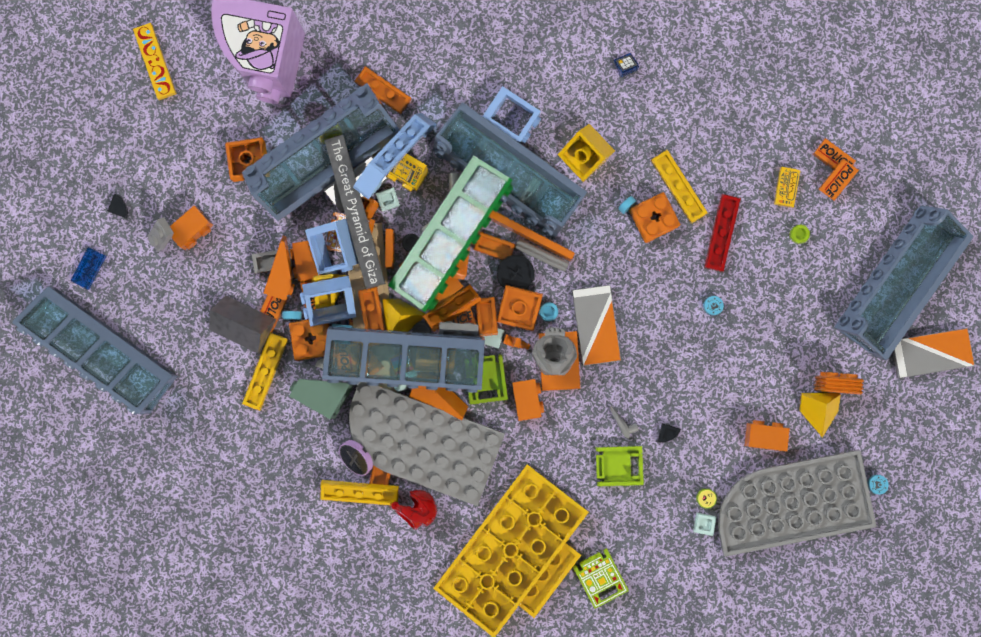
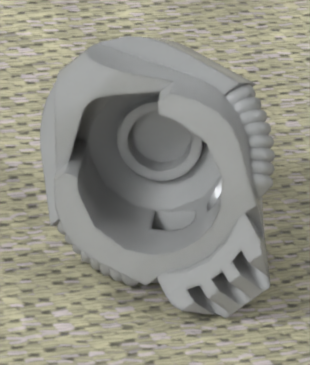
M550 327L545 330V336L537 340L533 347L532 357L544 375H565L569 372L577 358V350L574 343L568 337H565L564 329Z

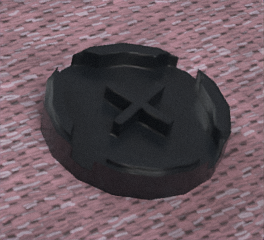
M512 254L506 256L499 263L497 279L504 289L506 285L527 289L534 280L535 271L528 258Z

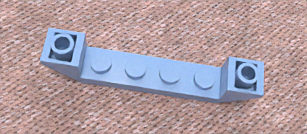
M423 113L415 114L369 162L353 188L369 200L380 188L387 174L421 137H426L437 124Z

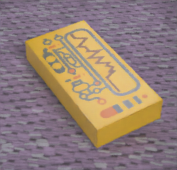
M787 167L780 168L774 205L794 207L800 170Z

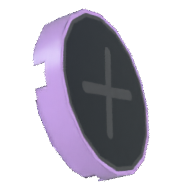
M348 440L339 448L341 460L353 473L361 476L367 475L373 468L370 454L368 452L365 453L362 450L364 447L358 442Z

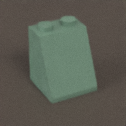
M298 379V381L292 383L289 389L291 391L289 396L328 419H335L354 385L344 382L328 383L321 380Z

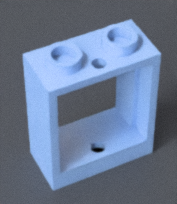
M502 86L483 117L520 144L522 142L525 144L531 135L529 133L531 128H536L541 121L539 117L541 111ZM506 98L532 114L519 136L493 120Z
M347 219L305 230L318 275L326 273V275L337 274L339 269L342 272L353 270V265L359 264ZM332 230L336 231L344 258V263L331 265L322 234Z
M349 276L302 284L303 293H300L302 305L306 304V308H303L305 320L309 319L310 327L356 317ZM343 291L344 304L312 310L311 297Z

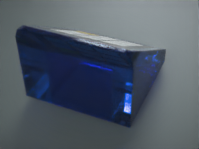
M631 53L613 60L620 77L639 69V65Z

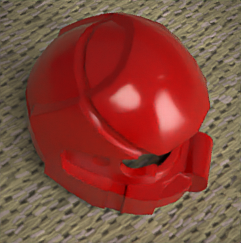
M424 490L410 491V498L414 503L413 508L411 506L399 505L398 502L390 503V508L414 530H417L421 525L429 526L437 515V505L433 496Z

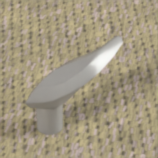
M610 406L620 431L629 439L631 433L638 431L637 424L627 426L618 412Z

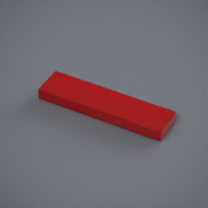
M725 194L721 195L704 268L724 272L741 198Z

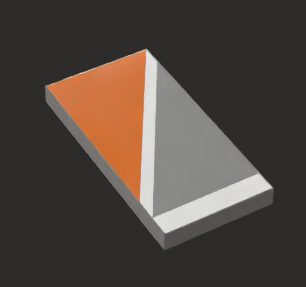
M610 285L572 290L582 365L621 361Z
M968 328L903 338L892 352L897 378L975 366Z

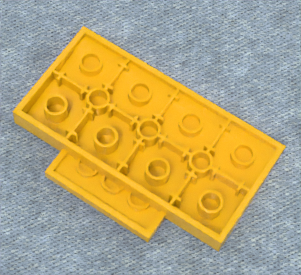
M527 464L433 589L492 637L497 636L518 606L535 618L581 557V554L566 542L589 511Z

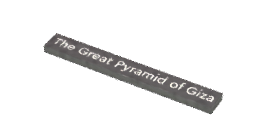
M343 135L326 139L324 141L366 289L384 285L386 283L360 193L353 188L356 183V177Z

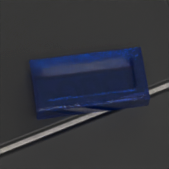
M88 247L70 281L89 290L107 256Z

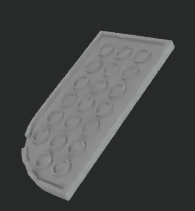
M359 382L350 407L349 423L353 440L364 447L362 450L365 453L368 452L375 467L478 506L505 433L466 418L459 420L443 410L379 385L369 386L367 382Z
M860 450L753 471L738 480L728 491L722 502L718 518L719 538L724 557L877 527Z

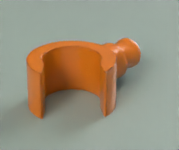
M505 335L503 344L515 348H525L526 350L530 348V344L525 343L522 339Z

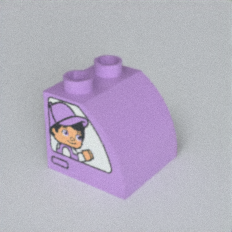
M212 0L211 16L217 42L224 55L248 84V88L257 92L256 99L271 104H279L280 97L291 99L305 32L293 9L253 0Z

